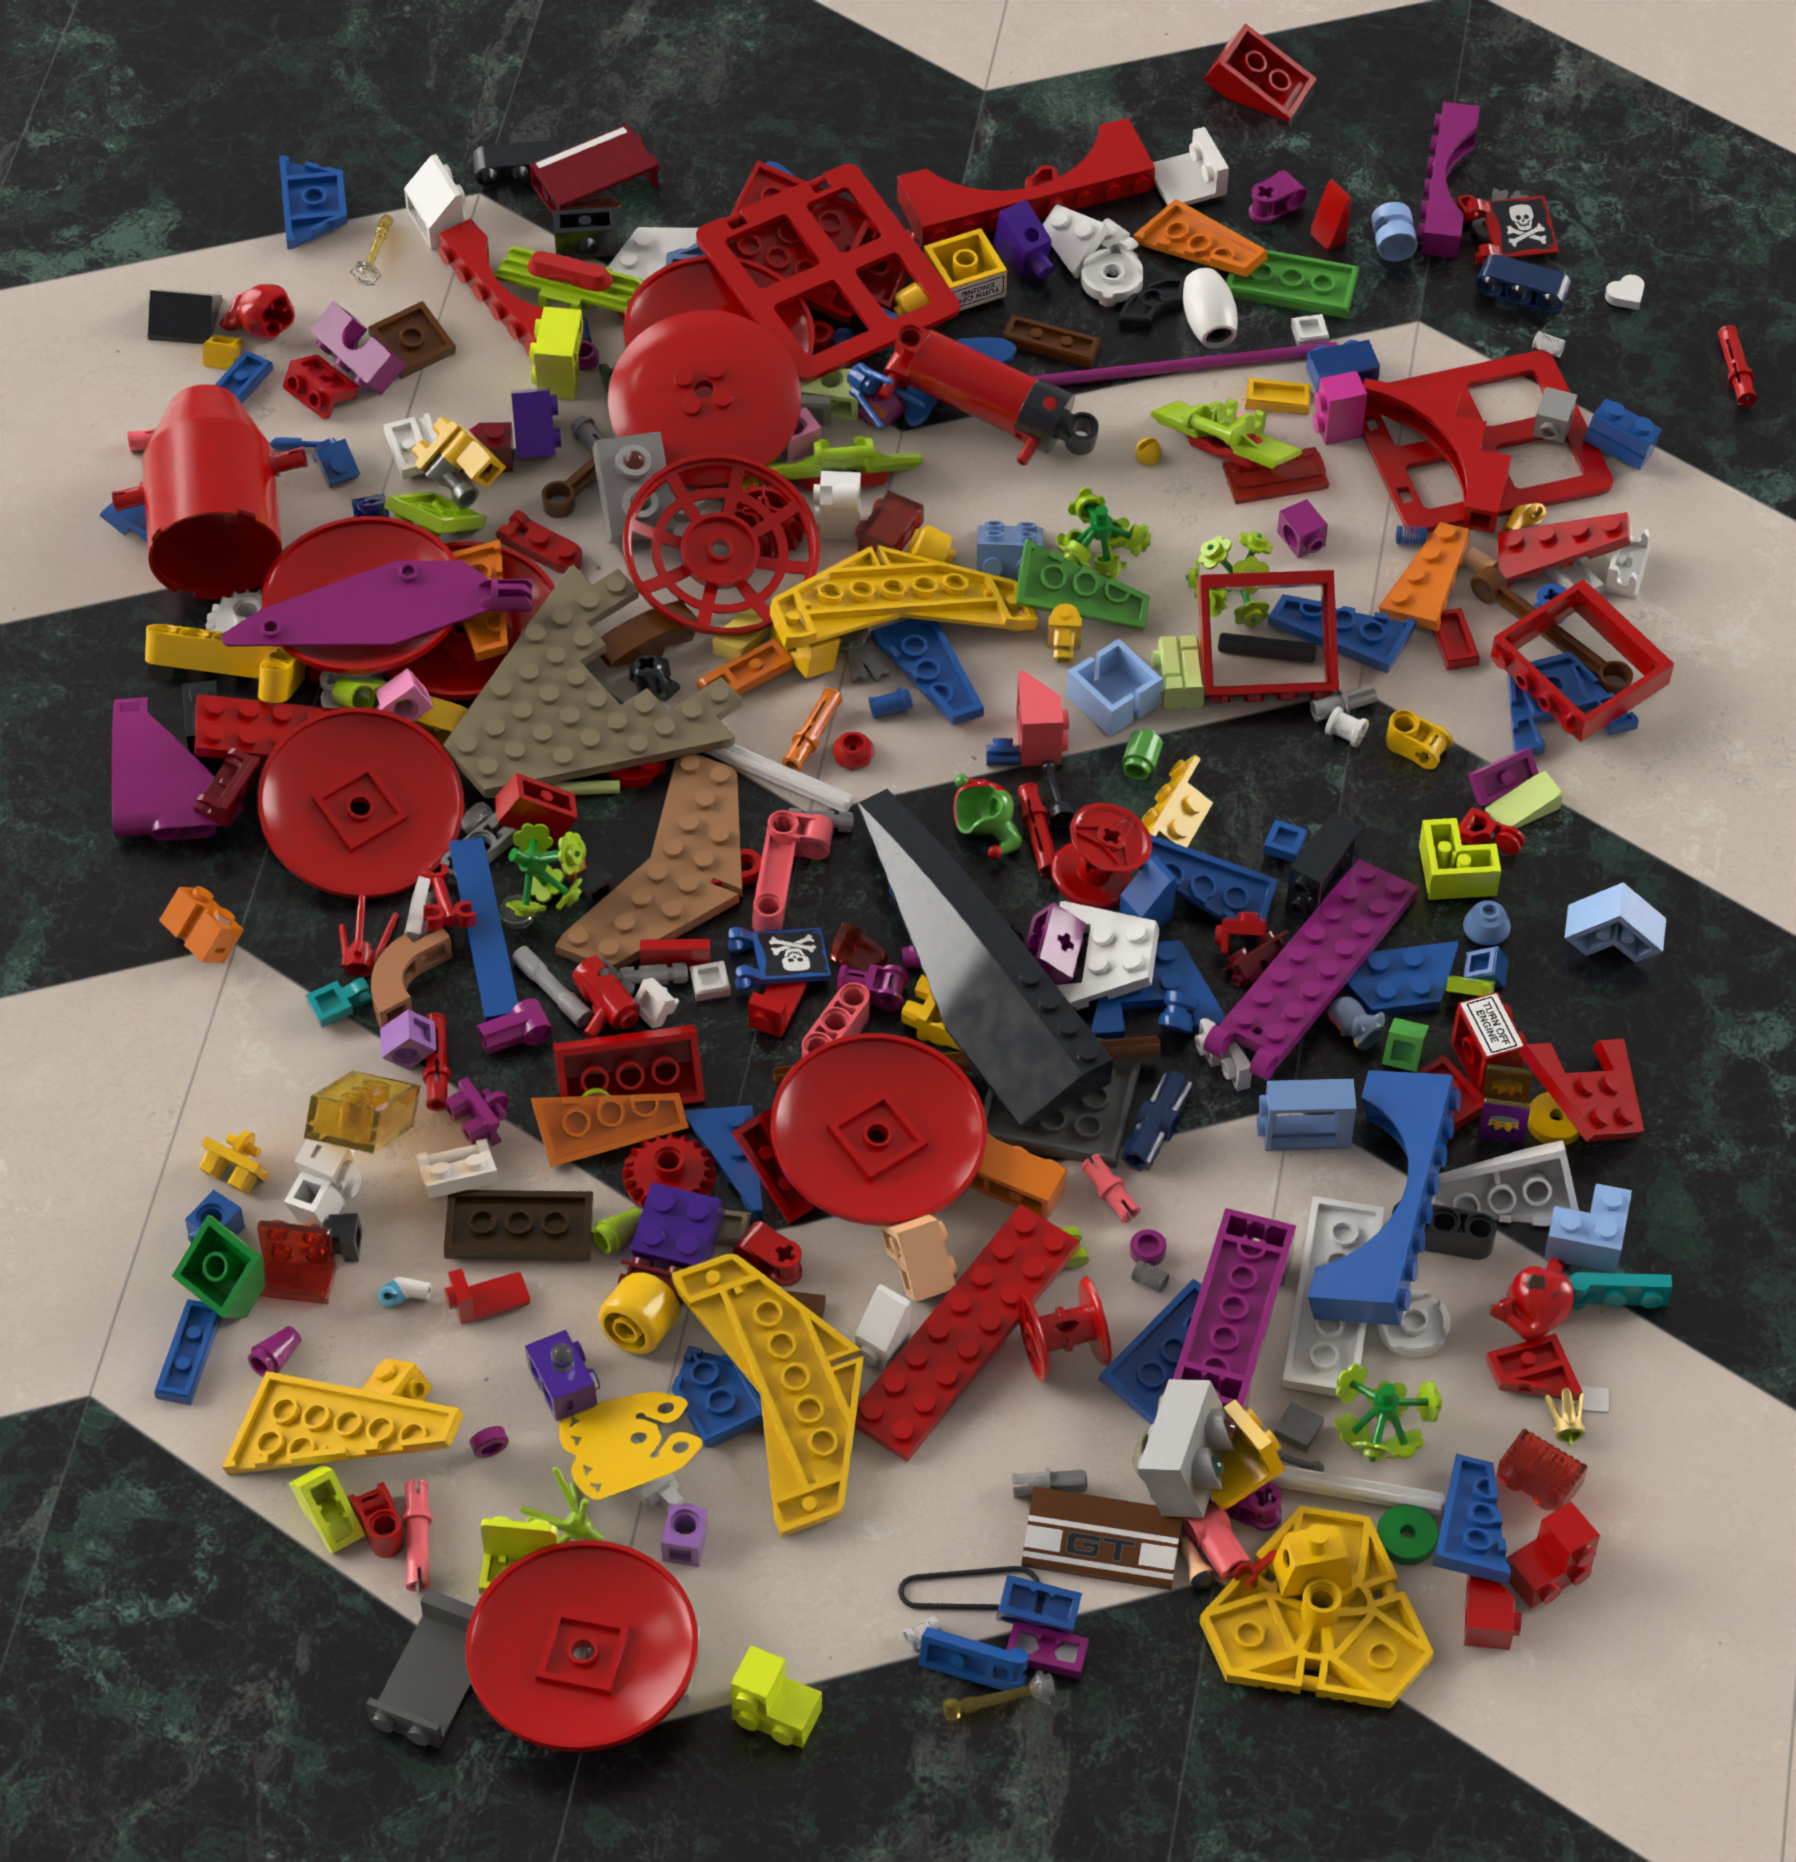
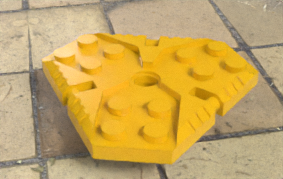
M1300 1505L1255 1554L1254 1562L1257 1563L1273 1549L1278 1551L1284 1536L1289 1532L1306 1530L1315 1523L1325 1526L1338 1525L1348 1557L1352 1586L1339 1588L1333 1581L1320 1578L1309 1582L1304 1589L1303 1595L1281 1598L1271 1563L1258 1575V1585L1253 1590H1246L1244 1586L1245 1582L1252 1577L1251 1575L1245 1574L1237 1581H1235L1234 1577L1200 1615L1201 1627L1226 1682L1254 1687L1262 1686L1266 1689L1274 1688L1284 1692L1287 1690L1300 1694L1301 1690L1316 1692V1697H1330L1333 1700L1342 1699L1346 1702L1354 1701L1358 1702V1704L1390 1709L1433 1660V1649L1405 1590L1398 1592L1395 1587L1398 1582V1576L1370 1517ZM1267 1575L1274 1581L1270 1583L1264 1577ZM1382 1593V1598L1374 1600L1373 1596ZM1314 1605H1324L1327 1608H1318ZM1304 1669L1319 1671V1676L1304 1675Z

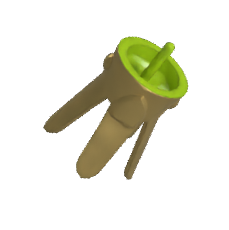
M1569 1388L1562 1390V1417L1551 1396L1545 1395L1555 1423L1553 1428L1555 1438L1560 1442H1569V1445L1572 1446L1574 1441L1580 1440L1585 1435V1427L1581 1422L1584 1393L1580 1394L1579 1404H1573Z

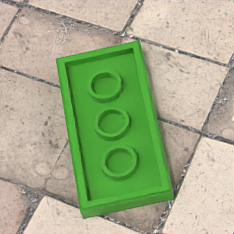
M1266 250L1268 259L1247 277L1229 272L1226 283L1234 298L1347 318L1360 266Z

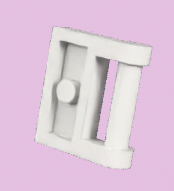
M486 1138L476 1140L474 1145L427 1155V1152L416 1154L418 1169L429 1199L499 1183L497 1168Z

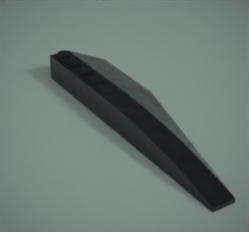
M888 789L858 802L859 811L870 839L876 847L881 866L883 865L887 875V882L891 893H894L897 908L909 939L919 957L920 967L924 977L928 980L935 1005L938 1006L943 1026L1020 1130L1111 1084L1112 1057L1006 920L947 850Z

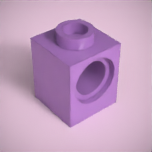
M409 1009L380 1028L381 1058L407 1070L436 1051L435 1022Z
M670 1503L661 1540L662 1561L694 1567L700 1566L708 1531L707 1509L700 1508L691 1503L681 1505ZM685 1529L693 1531L686 1535L678 1533Z

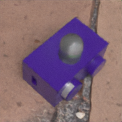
M566 1330L525 1345L528 1368L539 1389L542 1390L545 1401L556 1422L598 1405L596 1390L600 1389L598 1377L593 1368H586L583 1363L586 1361L585 1354L579 1341L572 1342Z

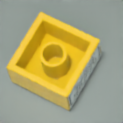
M981 228L924 246V255L959 300V311L1006 297L1007 269Z

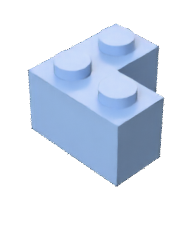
M1623 882L1569 904L1565 939L1586 956L1614 945L1636 963L1663 952L1666 918Z
M1596 1183L1590 1213L1554 1206L1544 1259L1550 1260L1553 1256L1565 1261L1566 1264L1616 1273L1622 1250L1632 1190Z

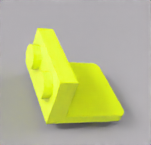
M502 1516L482 1519L480 1530L484 1558L478 1586L479 1594L482 1595L489 1584L515 1561L538 1549L558 1544L557 1527L542 1520L520 1522L512 1521Z

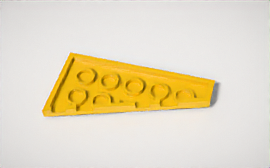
M266 1371L222 1469L227 1475L446 1449L450 1448L464 1415L456 1407Z

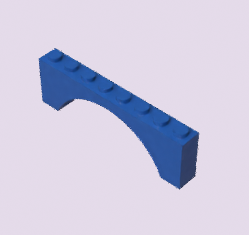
M1369 1070L1361 1097L1366 1117L1369 1122L1379 1126L1391 1135L1405 1152L1408 1158L1406 1187L1395 1212L1375 1236L1345 1257L1315 1268L1308 1300L1315 1320L1400 1326L1403 1312L1408 1311L1410 1308L1411 1293L1409 1288L1411 1282L1417 1280L1418 1253H1423L1425 1249L1426 1238L1424 1229L1425 1225L1430 1224L1432 1221L1433 1206L1431 1202L1433 1195H1438L1439 1170L1440 1167H1445L1446 1143L1447 1139H1452L1454 1134L1453 1115L1454 1111L1460 1110L1461 1091L1455 1088L1453 1076L1449 1074Z

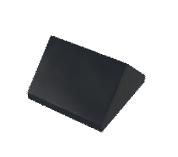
M163 289L150 290L148 339L194 344L205 343L213 336L223 300L222 295Z

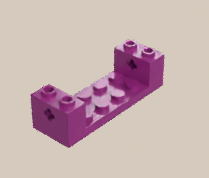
M1225 1208L1173 1379L1211 1380L1223 1407L1236 1400L1245 1411L1248 1409L1251 1383L1279 1288L1284 1286L1292 1260L1296 1225ZM1254 1238H1258V1239H1260V1242H1259V1241H1255V1240H1253V1239H1254Z

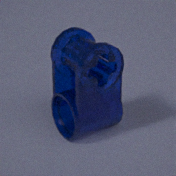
M384 493L351 500L354 517L380 516L390 518L389 511L384 508L386 504Z

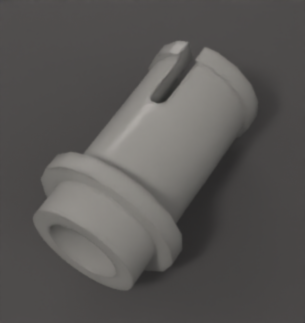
M580 416L571 425L572 435L576 439H581L591 450L596 440L608 438L594 426V421L590 417Z

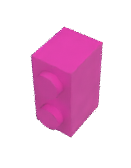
M1357 371L1320 378L1319 392L1315 393L1317 410L1316 414L1312 416V422L1315 432L1321 434L1325 445L1362 437L1367 392Z

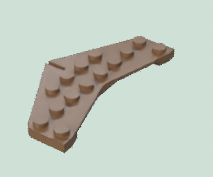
M698 754L685 755L676 759L651 857L562 934L555 945L557 955L578 963L596 955L600 960L602 958L619 971L621 968L640 959V940L676 939L740 902L739 896L743 897L738 781L737 773L732 767ZM712 879L721 881L722 887L714 885L710 882L712 881Z

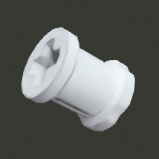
M1338 706L1333 710L1328 719L1325 734L1329 736L1335 734L1350 741L1351 746L1356 748L1360 745L1367 732L1369 720L1365 718L1359 720L1344 713L1343 708Z

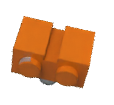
M200 886L195 888L179 887L159 921L176 938L183 939L185 941L184 946L201 962L224 963L244 929L234 920L235 916L230 911L220 907L213 900V894L207 889Z

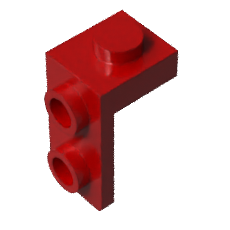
M807 982L768 984L763 995L753 992L748 1002L749 1027L782 1038L807 988Z
M462 1268L448 1272L449 1287L444 1288V1293L449 1308L456 1309L461 1325L531 1303L521 1272H514L468 1286Z

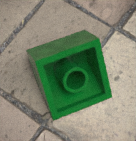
M207 1215L172 1277L222 1318H245L265 1287L264 1258L212 1215Z

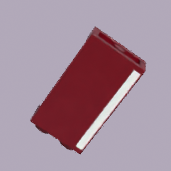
M628 124L530 164L531 186L552 215L555 210H571V205L642 175L652 188L658 186V172L660 171V165L656 156L649 154L639 134L635 135Z

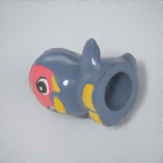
M1347 996L1336 999L1330 1005L1328 1010L1330 1021L1340 1030L1342 1037H1352L1354 1039L1353 1043L1358 1049L1367 1050L1371 1048L1384 1034V1013L1379 1012L1376 1015H1368L1359 1002Z

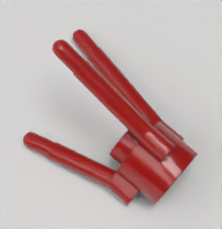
M364 894L359 895L355 941L350 947L345 924L339 925L342 949L341 967L348 974L355 977H366L372 974L376 961L385 950L399 918L397 912L393 913L374 953L372 945L363 941L366 899Z

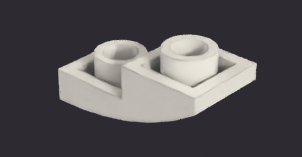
M1207 1018L1201 1019L1199 1034L1195 1036V1044L1199 1054L1206 1056L1210 1067L1221 1065L1225 1078L1232 1080L1237 1091L1250 1088L1252 1075L1249 1072L1250 1062L1236 1042L1231 1044L1222 1058L1203 1050L1205 1038L1210 1029L1216 1024Z

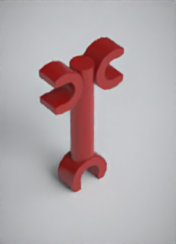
M441 864V872L438 873L429 871L427 865H424L422 868V877L430 879L429 887L433 888L438 905L427 904L423 906V919H427L426 928L429 931L440 930L444 925L449 927L458 925L464 928L475 926L476 914L472 912L471 901H460L453 907L446 886L449 873L446 864Z

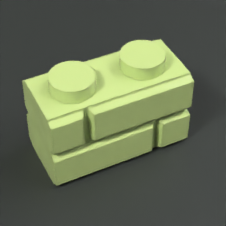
M1196 635L1180 636V638H1177V636H1161L1158 639V650H1152L1153 670H1159V675L1163 678V707L1165 709H1181L1182 707L1186 709L1201 708L1204 704L1205 686L1199 638Z

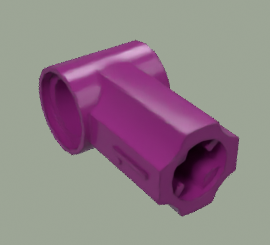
M532 998L516 1004L509 1014L477 1025L481 1044L488 1055L522 1042L530 1046L538 1045L548 1040L553 1034V1028L539 1000Z

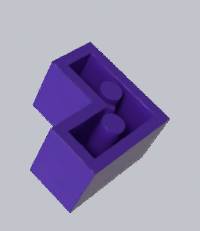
M549 388L511 391L517 458L556 455L555 448L561 447L560 428H553L552 417L553 415H559L557 395H550Z

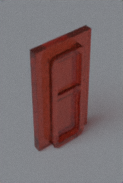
M1316 447L1302 449L1301 455L1273 469L1261 464L1256 468H1246L1231 461L1222 462L1227 485L1230 488L1235 505L1329 489L1330 485L1326 476L1324 462Z

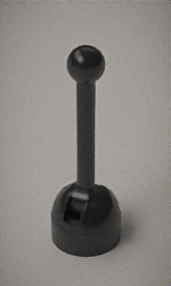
M1046 760L1042 764V770L1047 773L1054 798V803L1048 809V819L1053 829L1065 830L1070 828L1075 810L1069 802H1061L1053 772L1055 764L1051 760Z

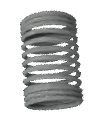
M1140 1260L1133 1269L1131 1279L1137 1282L1140 1281V1284H1146V1287H1152V1290L1155 1289V1291L1161 1293L1168 1283L1169 1273L1158 1270V1268L1152 1267V1265Z

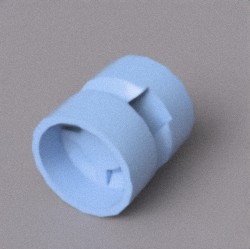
M1388 202L1376 208L1372 214L1371 221L1380 257L1391 262L1408 259L1415 253L1418 245L1410 208L1400 202Z

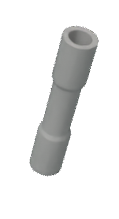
M522 946L515 951L512 956V962L530 980L536 982L577 1027H584L591 1021L593 1012L573 992H570L527 946Z

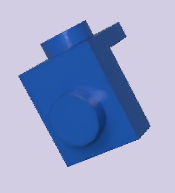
M329 438L317 444L318 449H315L312 458L314 462L318 461L329 488L359 477V469L345 438L336 441L335 438Z

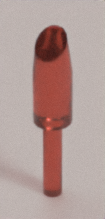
M615 197L590 198V201L574 203L571 205V208H618L622 204Z

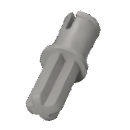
M1373 685L1348 692L1340 689L1337 691V694L1311 701L1310 710L1314 720L1319 722L1329 718L1333 710L1338 706L1343 708L1344 713L1349 715L1350 710L1374 703L1378 697Z
M1046 1468V1472L1012 1473L1013 1484H1029V1486L1013 1487L1014 1498L1032 1496L1034 1486L1068 1492H1084L1088 1487L1087 1473L1084 1469L1050 1471V1468Z

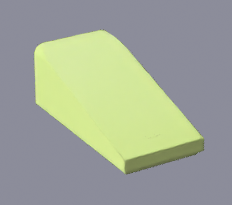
M1544 771L1487 806L1485 812L1489 813L1493 821L1519 828L1560 809L1563 793L1549 774Z

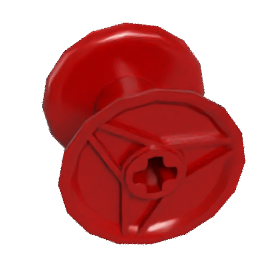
M1099 802L1086 805L1074 814L1070 824L1072 843L1064 845L1053 857L1050 865L1052 880L1058 890L1072 903L1103 910L1117 908L1120 906L1122 892L1132 881L1130 871L1138 869L1149 859L1152 851L1151 834L1143 821L1125 808L1115 804Z
M1085 1276L1079 1283V1307L1064 1310L1060 1306L1055 1308V1313L1038 1316L1031 1298L1022 1292L1017 1295V1312L1023 1344L1031 1368L1037 1380L1041 1383L1049 1376L1048 1352L1060 1349L1071 1352L1074 1346L1089 1342L1096 1359L1104 1366L1111 1364L1112 1350L1107 1320L1098 1292L1088 1276Z

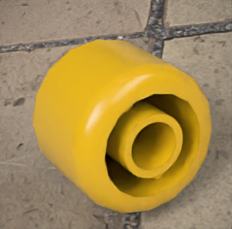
M631 1273L621 1280L602 1303L598 1317L601 1329L614 1345L634 1355H645L654 1351L676 1325L681 1311L676 1294L664 1281L648 1273Z

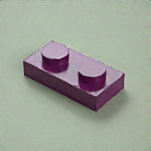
M1524 748L1468 773V777L1477 804L1485 806L1503 797L1539 774L1531 749Z

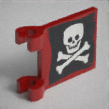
M1545 196L1495 201L1470 199L1467 201L1468 207H1463L1462 209L1465 221H1473L1484 217L1491 244L1480 245L1478 247L1479 252L1473 254L1476 266H1482L1486 257L1493 254L1517 259L1555 255L1559 252Z

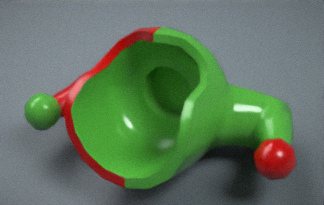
M964 774L957 775L955 785L959 789L955 796L953 809L956 826L960 832L970 835L993 836L1000 845L989 847L987 853L988 857L992 860L1000 859L1002 855L1018 850L1021 847L1022 838L1011 820L1014 812V803L1009 792L1003 786L986 779H970Z

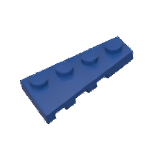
M1151 835L1152 851L1149 859L1156 855L1177 878L1175 893L1221 921L1225 917H1238V912H1258L1259 919H1266L1278 879ZM1147 861L1138 868L1139 871L1143 868ZM1246 935V936L1249 937V938L1252 939V940H1256V939L1259 938L1261 935Z

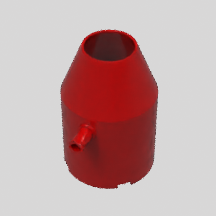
M210 384L195 385L181 390L170 401L144 452L142 459L143 482H140L139 486L112 491V501L117 512L142 505L145 506L149 566L161 584L174 592L181 589L194 593V598L219 600L222 599V596L229 598L234 591L242 594L245 593L247 588L252 592L264 585L270 567L282 552L276 477H279L281 472L308 467V460L303 446L275 453L241 402L228 389Z

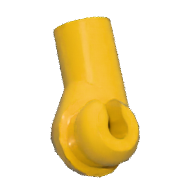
M1541 503L1517 506L1511 512L1502 531L1520 529L1521 527L1540 523L1546 516V508Z

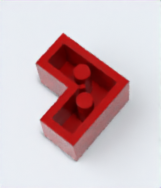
M1572 1501L1543 1518L1540 1523L1537 1539L1506 1558L1511 1572L1509 1583L1530 1609L1542 1602L1544 1604L1552 1602L1560 1595L1564 1588L1572 1583L1575 1586L1583 1583L1592 1573L1591 1569L1597 1553L1596 1549L1600 1534Z

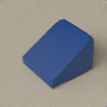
M1498 946L1466 952L1463 977L1496 982L1494 988L1505 987L1508 959Z

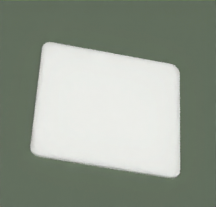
M1581 1387L1584 1393L1583 1410L1609 1412L1608 1388Z

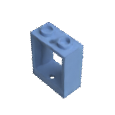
M1354 1080L1267 1081L1266 1095L1259 1096L1260 1115H1257L1258 1137H1264L1265 1151L1351 1149L1357 1109ZM1334 1112V1114L1276 1116L1277 1113Z

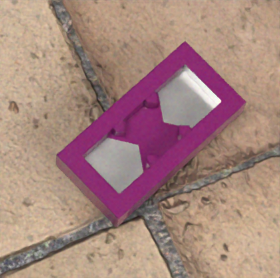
M1014 1621L1006 1650L1018 1648L1026 1651L1029 1655L1027 1666L1029 1668L1080 1679L1089 1638Z

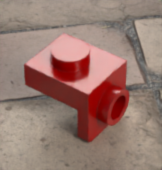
M1238 912V917H1225L1222 919V925H1216L1215 945L1221 946V954H1229L1231 952L1232 934L1263 936L1267 933V919H1259L1258 912Z

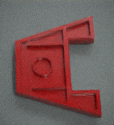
M1624 1039L1600 1040L1592 1047L1604 1071L1565 1073L1551 1043L1526 1044L1517 1051L1586 1142L1636 1139L1644 1132Z

